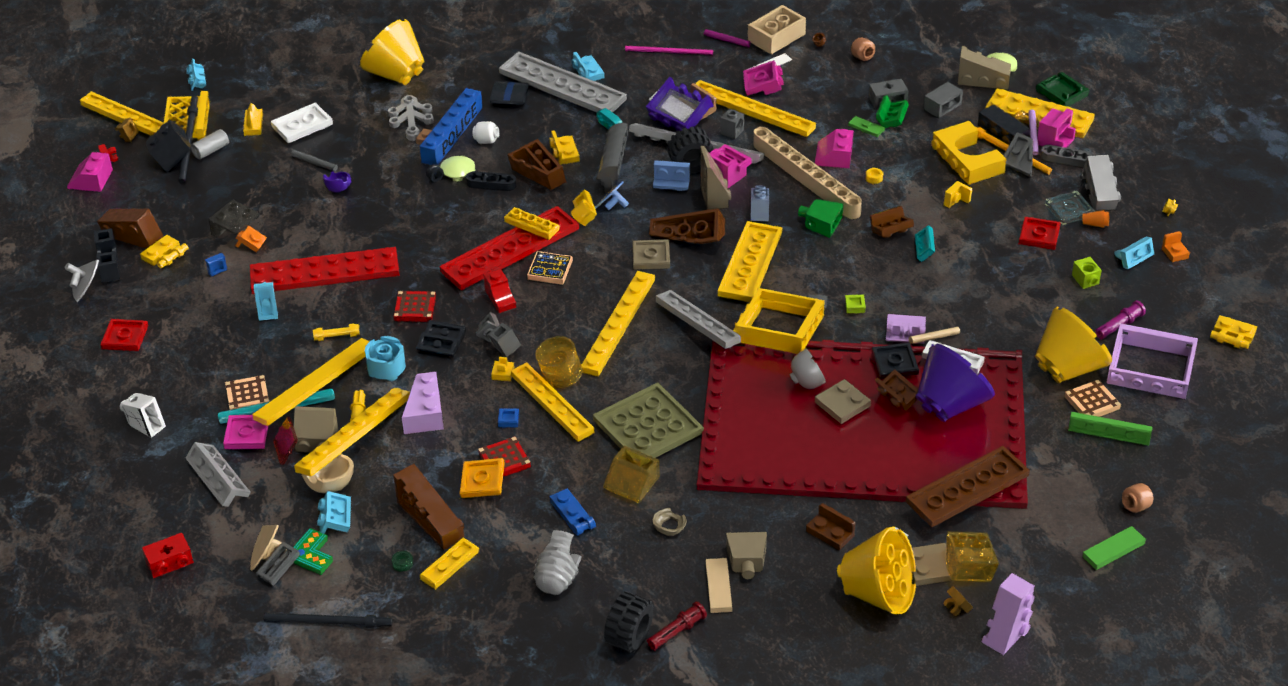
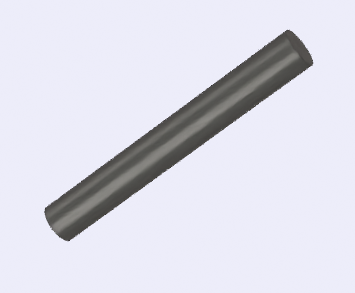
M296 150L291 152V156L331 171L335 172L338 168L333 163Z

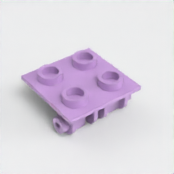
M888 314L886 341L909 343L908 339L910 336L925 334L926 317Z

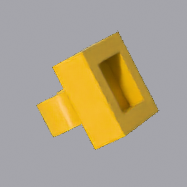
M499 357V361H495L493 366L492 380L511 381V370L514 369V362H508L507 357Z

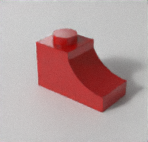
M498 269L485 273V291L497 311L501 313L516 308V301L513 298L508 279L503 271Z

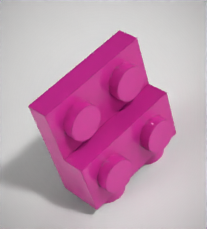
M775 60L743 71L747 96L762 90L765 95L775 93L781 90V85H784L781 76L783 75L781 66H777Z

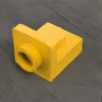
M957 181L945 191L944 206L950 208L955 203H958L959 200L969 203L971 201L972 188Z

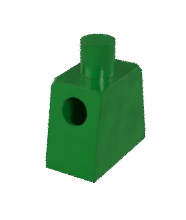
M816 199L810 208L801 205L798 216L805 217V227L807 229L831 238L843 218L844 204Z

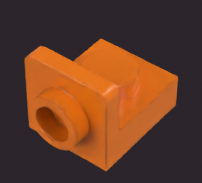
M1180 231L1164 235L1162 250L1171 262L1188 259L1190 252L1181 242L1182 233Z

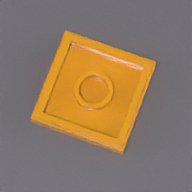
M503 458L465 461L460 486L461 498L501 495L505 464Z

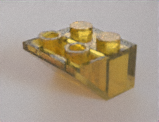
M623 446L613 458L604 488L639 503L660 477L659 460Z
M948 531L946 566L951 580L991 582L999 562L988 533Z

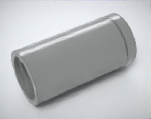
M219 129L191 144V151L200 160L228 145V136L222 129Z

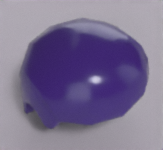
M331 172L329 177L323 175V181L329 191L339 193L350 186L351 176L347 172Z

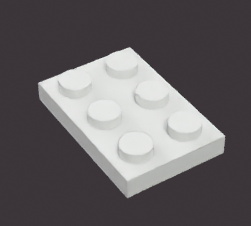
M313 103L272 120L271 125L287 143H290L333 125V121L320 106Z

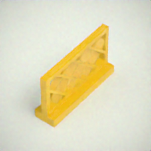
M201 91V95L197 96L198 114L195 117L192 138H197L198 141L206 137L209 114L208 91ZM192 96L168 97L164 124L168 120L176 121L177 125L184 126L182 128L186 132L188 122L187 110Z

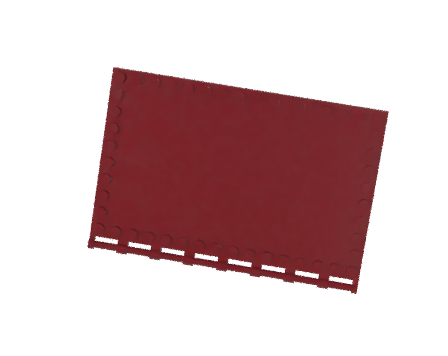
M824 339L822 341H809L805 348L822 349L808 351L812 355L811 359L819 366L826 383L814 389H807L799 383L795 384L790 376L792 373L791 362L797 355L795 353L757 347L745 343L736 344L745 346H732L725 349L715 341L712 342L697 490L906 502V496L1001 446H1004L1026 466L1022 350L999 351L978 347L977 349H961L985 357L979 373H982L992 385L995 395L991 400L943 422L933 411L931 413L925 411L921 406L923 403L919 400L905 411L901 407L896 408L889 399L891 398L888 395L884 397L877 390L879 386L875 380L877 378L880 379L872 355V347L886 345L862 341L861 343L834 342V340ZM911 346L914 354H922L925 349L922 346ZM833 350H851V351H860V352H844V351H833ZM914 355L919 368V375L904 377L918 389L926 359L922 358L921 355ZM989 358H1004V359H1015V360H997V359H989ZM845 379L871 400V406L841 424L815 403V396ZM1027 477L973 506L1027 509Z

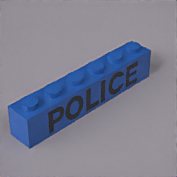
M465 88L420 145L421 163L438 165L483 108L481 91Z

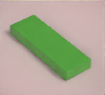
M1131 526L1083 552L1082 557L1094 569L1098 570L1144 545L1146 539Z

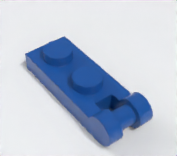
M568 488L550 496L551 504L576 536L582 534L586 529L596 528L593 517L587 514Z

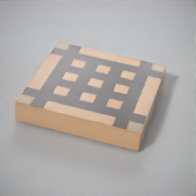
M264 375L225 382L230 410L269 402Z
M1099 380L1065 392V398L1081 414L1101 417L1117 411L1121 407L1117 399Z

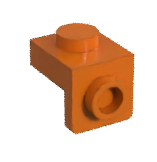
M248 226L245 231L241 230L235 238L238 240L235 246L238 248L242 243L257 253L267 237Z

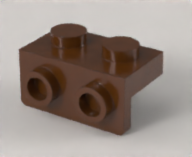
M902 206L870 215L872 233L883 238L892 236V233L905 232L908 228L914 227L913 219L904 216Z
M896 370L892 371L883 381L879 378L875 380L879 386L877 390L884 397L888 395L891 398L889 399L896 408L901 407L907 411L918 400L916 398L918 389Z

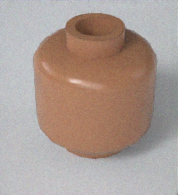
M857 38L852 43L851 53L862 61H868L874 56L875 45L866 38Z
M1137 483L1123 491V505L1127 510L1138 513L1152 505L1153 493L1147 485Z

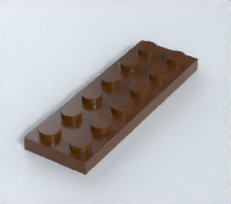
M1001 446L906 496V503L931 527H934L1028 477L1030 470L1004 446Z

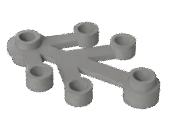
M407 95L401 99L399 106L388 109V115L391 117L389 125L392 128H397L400 126V123L408 118L409 127L406 130V138L410 141H415L420 134L419 129L415 126V118L423 121L425 124H432L434 122L433 115L430 114L432 113V105L429 103L421 104L417 101L416 97ZM415 108H416V109H419V110H421L424 114H422V113H420V112H417V111H415V110H413V109H415ZM404 109L407 110L399 117H397L401 111H403Z

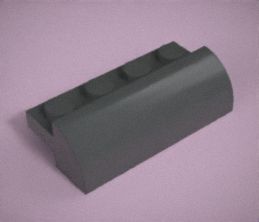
M617 123L611 126L607 132L597 179H601V186H604V193H608L613 188L614 180L619 178L628 137L627 123Z

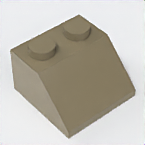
M295 407L293 439L296 452H312L339 431L335 408Z

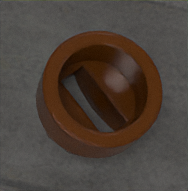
M819 32L813 35L812 40L817 47H822L826 44L824 33Z

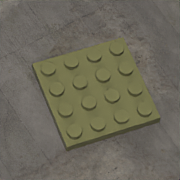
M658 382L593 414V421L638 467L701 435L704 427Z

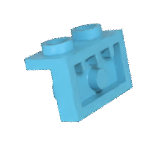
M573 52L571 63L580 76L592 81L604 78L603 70L592 55L580 58L577 52Z
M327 491L324 498H321L318 503V510H320L317 525L320 526L319 532L324 534L327 528L348 532L350 528L351 497Z

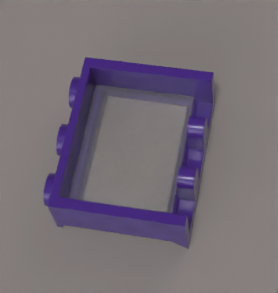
M669 77L647 104L646 109L649 113L648 116L652 120H658L667 127L671 126L677 131H682L683 128H695L708 109L714 106L709 95L702 99L697 90L690 93L682 83L677 87L673 79Z

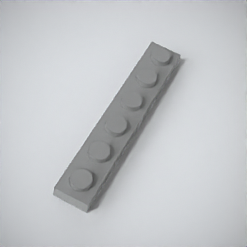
M672 290L656 295V303L725 349L741 343V336Z

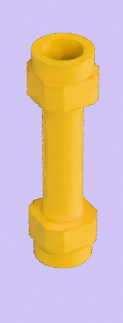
M354 323L344 328L313 329L314 341H324V338L350 334V337H356V335H360L359 325Z

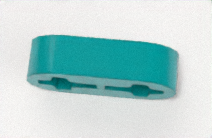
M603 108L596 113L599 123L608 130L611 126L622 123L621 119L607 108Z

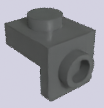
M489 312L479 323V329L476 332L478 337L488 342H491L488 334L500 325L495 314Z

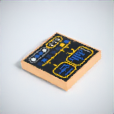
M537 251L527 274L528 280L563 285L572 264V256Z

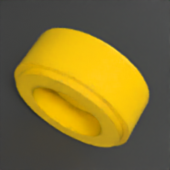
M878 168L868 169L865 176L866 181L872 184L882 182L883 171Z

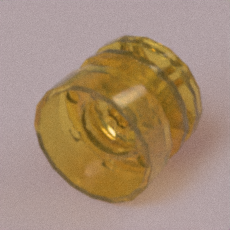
M555 336L543 341L538 346L535 353L537 363L543 378L553 388L569 387L580 379L583 368L575 344L571 339L564 336Z

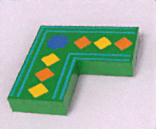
M309 528L293 547L300 553L293 564L322 575L333 562L332 556L319 551L328 541L327 535Z

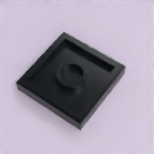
M910 342L872 347V355L881 380L885 379L894 370L898 371L903 377L919 375V368Z

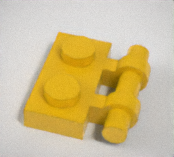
M165 235L140 253L142 260L153 266L157 264L162 269L164 266L172 264L175 258L183 256L184 252L188 250V246L185 243L180 246L179 241Z
M1220 315L1210 338L1216 339L1219 343L1233 344L1234 347L1239 349L1240 347L1248 349L1256 333L1257 326Z

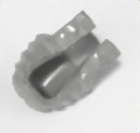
M553 530L550 543L539 555L535 564L534 579L536 586L541 591L558 595L572 584V580L578 573V566L582 556L577 554H571L570 556L573 534Z

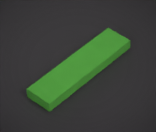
M1071 412L1068 431L1149 446L1152 426Z

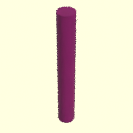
M707 29L704 31V36L748 48L751 45V41Z

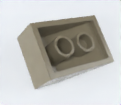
M701 146V191L707 210L728 208L731 192L730 189L727 190V179L723 178L721 170L705 146Z

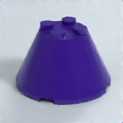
M936 343L935 346L932 344L929 348L916 398L923 403L921 406L928 413L933 411L941 421L945 422L951 417L991 400L995 395V391L982 373L977 375L969 368L972 365L969 361L952 349Z

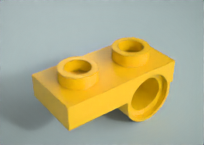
M584 189L573 200L575 208L571 211V215L580 224L586 226L595 218L597 213L590 193Z

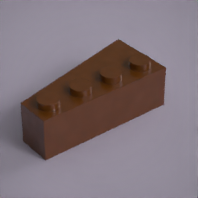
M414 463L393 474L397 503L443 550L464 538L463 529L465 527L463 522L456 517Z

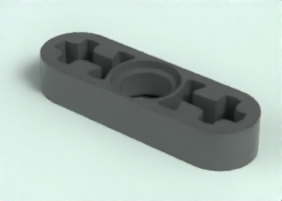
M1045 145L1041 149V158L1045 161L1083 168L1087 156H1092L1087 151L1054 145Z

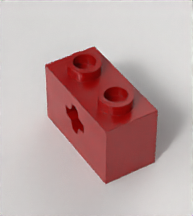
M183 533L142 547L146 564L153 578L194 563L190 547Z

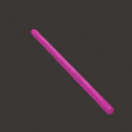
M625 46V51L713 55L714 50Z

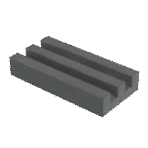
M282 542L256 572L257 576L274 586L300 555L299 551Z

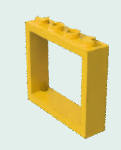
M759 288L757 293L752 296L750 304L746 305L744 313L740 314L738 322H735L733 331L741 336V343L798 354L805 349L823 319L825 300ZM762 308L807 316L796 335L751 326Z

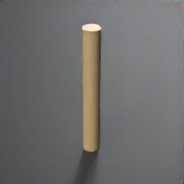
M953 327L910 336L908 340L910 344L948 337L960 334L959 327Z

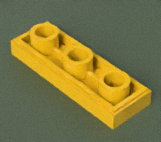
M514 207L504 217V222L549 240L559 231L558 224Z

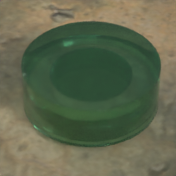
M408 551L395 553L392 556L393 568L401 572L411 569L413 566L412 554Z

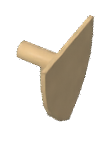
M278 525L262 526L252 553L251 571L259 564L261 559L267 561L274 550L282 543L274 539L279 527Z

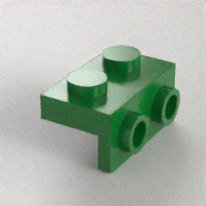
M884 96L876 113L877 122L885 128L901 125L909 106L907 100L891 103L888 96Z

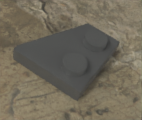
M1017 132L1003 155L1006 158V166L1031 177L1033 139Z

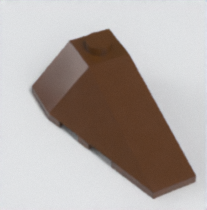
M719 208L650 219L649 235L698 244L717 242L725 235V218Z

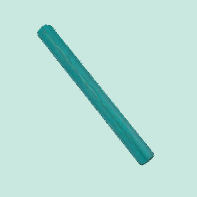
M333 389L317 391L297 406L303 407L334 400ZM269 402L219 412L220 424L228 423L229 415H252Z

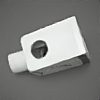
M134 393L127 400L121 402L120 410L125 413L129 425L152 438L166 427L155 397Z

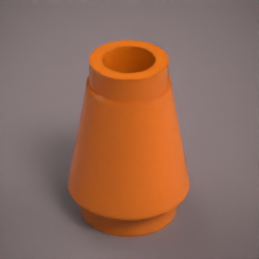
M1101 210L1083 214V224L1102 228L1109 226V212Z

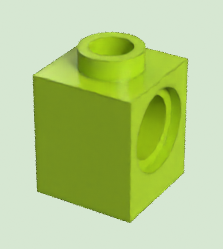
M1091 257L1074 261L1072 276L1085 289L1100 283L1102 270Z

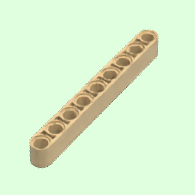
M765 127L754 129L753 145L755 149L765 153L764 155L824 201L843 203V215L847 218L857 219L860 217L862 200L858 195Z

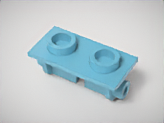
M192 58L191 64H188L186 71L189 74L188 84L191 86V91H193L194 87L204 88L206 86L204 67L201 64H195Z

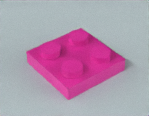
M229 415L223 443L224 449H264L268 426L253 420V415Z

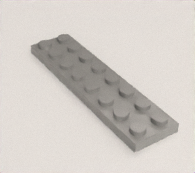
M519 51L499 67V73L522 83H529L532 87L595 112L603 108L613 112L627 100V94Z

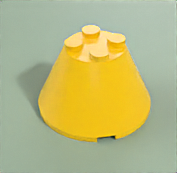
M406 19L403 22L397 20L382 30L371 42L373 46L369 51L365 50L360 60V67L364 71L402 83L403 85H407L414 75L417 76L422 72L423 68L421 66L424 63L410 22Z
M1055 307L1035 355L1039 361L1037 363L1044 372L1048 370L1052 374V378L1059 384L1062 381L1109 366L1112 363L1111 354L1104 344L1100 346L1095 340L1097 335L1069 310L1065 308L1058 310L1059 307Z
M888 527L845 553L841 564L837 566V574L842 579L846 595H852L892 614H903L911 606L916 584H912V572H916V566L910 542L901 529L897 530L895 527Z

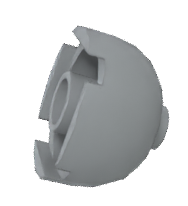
M804 349L793 358L790 376L795 384L799 383L804 388L814 389L826 383L817 363L811 359L812 355L810 352Z

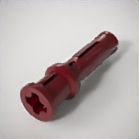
M695 601L692 603V607L685 612H679L677 619L648 638L647 644L655 651L682 630L691 629L698 620L705 619L707 617L706 610L699 602ZM671 629H673V631H671L670 633H668L666 636H664V637L662 638V636H663L665 633H667L668 631H670Z

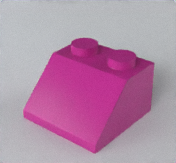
M836 129L818 141L815 164L817 166L850 168L854 130Z
M92 152L79 164L67 188L101 192L113 171L109 154Z

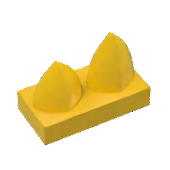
M252 103L249 105L248 110H245L244 136L262 134L263 110L257 109Z

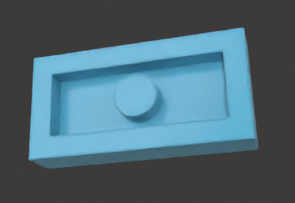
M1146 236L1125 249L1114 252L1115 256L1122 260L1123 268L1129 269L1154 255L1151 237Z
M273 282L254 284L259 321L278 319Z

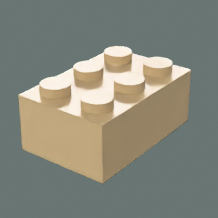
M781 5L748 25V41L773 54L805 35L806 18Z

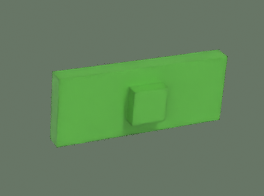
M857 116L848 123V126L878 137L885 130V127Z

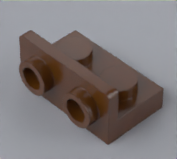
M822 503L819 505V514L806 525V531L840 551L855 536V522L851 518L835 511L832 507Z

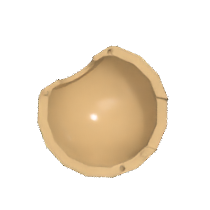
M341 453L310 477L302 474V477L306 484L316 492L325 494L327 491L336 492L342 490L349 483L354 472L353 461Z

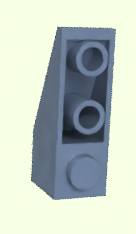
M758 185L755 188H751V221H769V188H766V186Z

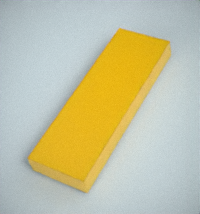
M462 538L420 574V580L436 590L478 554L479 547Z

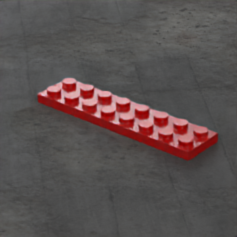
M556 206L538 215L540 218L550 220L559 225V231L550 240L515 227L441 265L440 272L460 290H463L484 279L485 273L498 269L502 270L579 229V223Z
M396 247L250 264L252 294H255L254 284L273 282L274 291L400 276Z

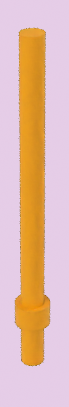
M977 128V138L984 139L1004 151L1008 149V144L986 133V130L983 128ZM1033 159V167L1048 175L1052 172V168Z

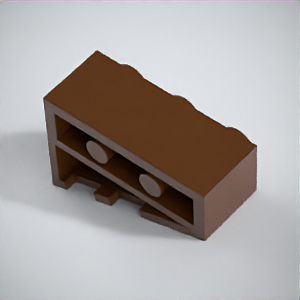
M538 139L507 154L512 170L550 190L566 182L563 167Z
M149 208L109 209L97 221L101 230L112 228L116 240L146 249L164 237Z

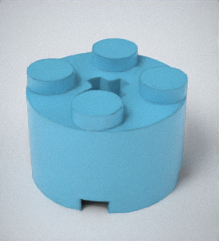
M391 336L380 337L381 340L377 341L371 340L365 347L369 376L377 379H387L388 381L396 380L406 367L404 348L400 341Z

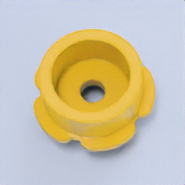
M1168 198L1162 212L1167 213V216L1170 213L1174 214L1178 206L1175 203L1176 200Z

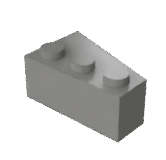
M1109 155L1087 156L1081 178L1087 181L1085 188L1086 190L1090 189L1091 194H1089V198L1094 211L1116 209L1121 197L1120 192L1116 189L1117 178L1113 176V162L1110 161Z

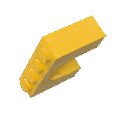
M970 121L933 132V140L931 142L933 149L949 163L951 168L968 185L1005 173L1006 158L997 149L981 155H967L959 151L960 149L977 144L978 129Z

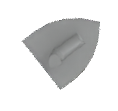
M99 260L92 261L78 268L70 263L65 265V270L73 273L70 287H72L73 297L77 302L90 286Z

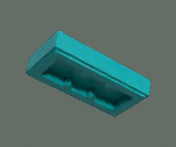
M928 225L915 234L917 259L921 262L935 253L933 228Z

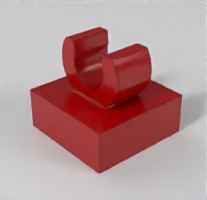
M105 144L98 146L100 153L109 154L110 161L115 162L119 160L117 154L112 155L117 153L115 147H110L107 150Z

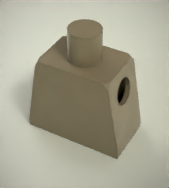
M767 532L726 533V549L732 571L742 572L743 578L751 579L755 576V572L763 570Z

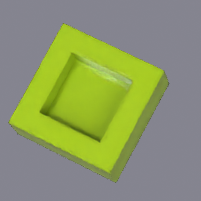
M845 295L846 313H865L864 295Z

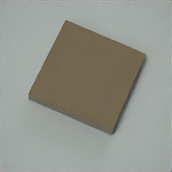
M669 240L633 241V270L670 268Z

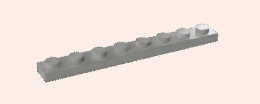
M637 123L631 124L629 132H633L635 136L644 137L646 135L650 136L651 140L660 141V139L666 140V143L671 140L670 137L672 135H676V132ZM711 141L714 149H719L720 147L725 145L723 143ZM728 145L752 158L753 164H757V162L764 159L765 153Z

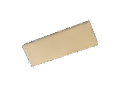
M727 558L706 559L711 613L732 612Z

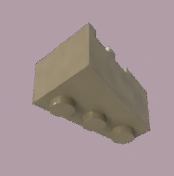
M962 46L958 85L1008 89L1011 71L1010 63L994 57L983 56L981 52L977 51L975 53Z

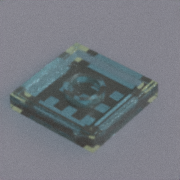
M1077 190L1045 200V205L1062 225L1082 220L1083 214L1095 212Z

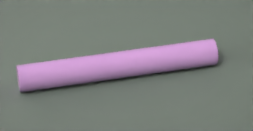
M1029 110L1030 138L1033 139V155H1038L1035 110Z

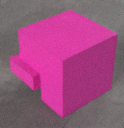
M1052 108L1039 122L1038 145H1054L1067 148L1075 138L1076 128L1070 127L1073 110L1067 108L1062 112Z
M726 144L709 153L721 170L723 178L727 179L728 188L745 177L746 168L752 164V158Z

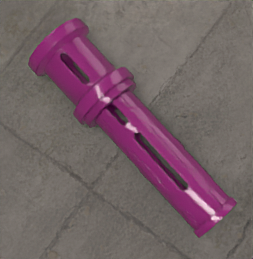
M1138 300L1132 302L1131 306L1123 308L1118 316L1095 329V334L1102 340L1119 329L1120 323H1133L1135 318L1146 314L1145 306Z

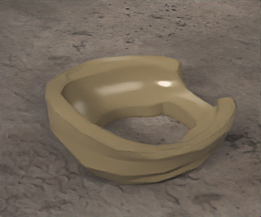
M670 508L659 510L653 517V524L656 530L667 536L679 534L687 523L684 514L681 516L677 515ZM669 519L678 521V526L675 530L664 528L662 524Z

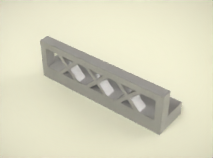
M194 442L186 456V460L222 506L229 507L235 495L243 497L250 495L249 489L214 445Z

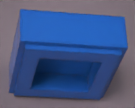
M223 253L205 259L210 276L227 270Z
M499 409L498 427H518L519 409Z

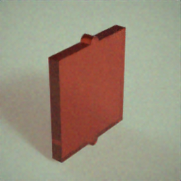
M286 417L273 440L280 464L283 465L289 455L292 454V450L298 442L291 417Z

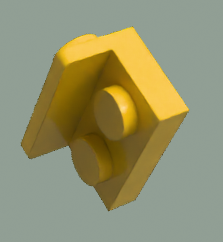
M551 131L552 137L549 138L550 147L553 148V156L557 158L560 165L579 162V153L572 135L557 138L556 132Z

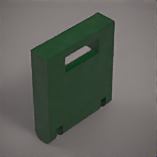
M1059 72L1057 75H1053L1036 85V90L1062 106L1069 107L1089 95L1087 87L1063 72Z

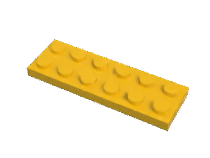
M998 88L985 107L986 109L994 104L1018 121L1029 124L1028 111L1035 110L1036 126L1038 127L1039 122L1052 108L1062 112L1068 108L1073 110L1070 127L1076 128L1075 137L1082 139L1091 126L1095 115L1087 111L1073 109L1068 106L1058 105L1053 102L1039 100L1038 98Z
M746 222L718 288V296L751 302L752 296L757 293L781 237L782 227Z

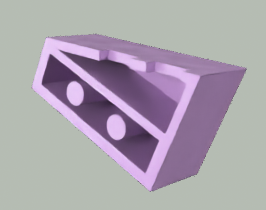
M436 372L416 375L402 415L404 434L444 429Z
M1011 573L999 586L992 608L996 612L993 620H988L987 626L990 627V631L986 636H983L982 643L1004 655L1021 636H1025L1030 629L1029 619L1032 615L1031 605L1035 599V596H1033L1034 585Z

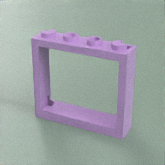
M1120 323L1112 355V363L1109 367L1107 384L1186 399L1198 338ZM1122 344L1188 356L1183 381L1117 368Z

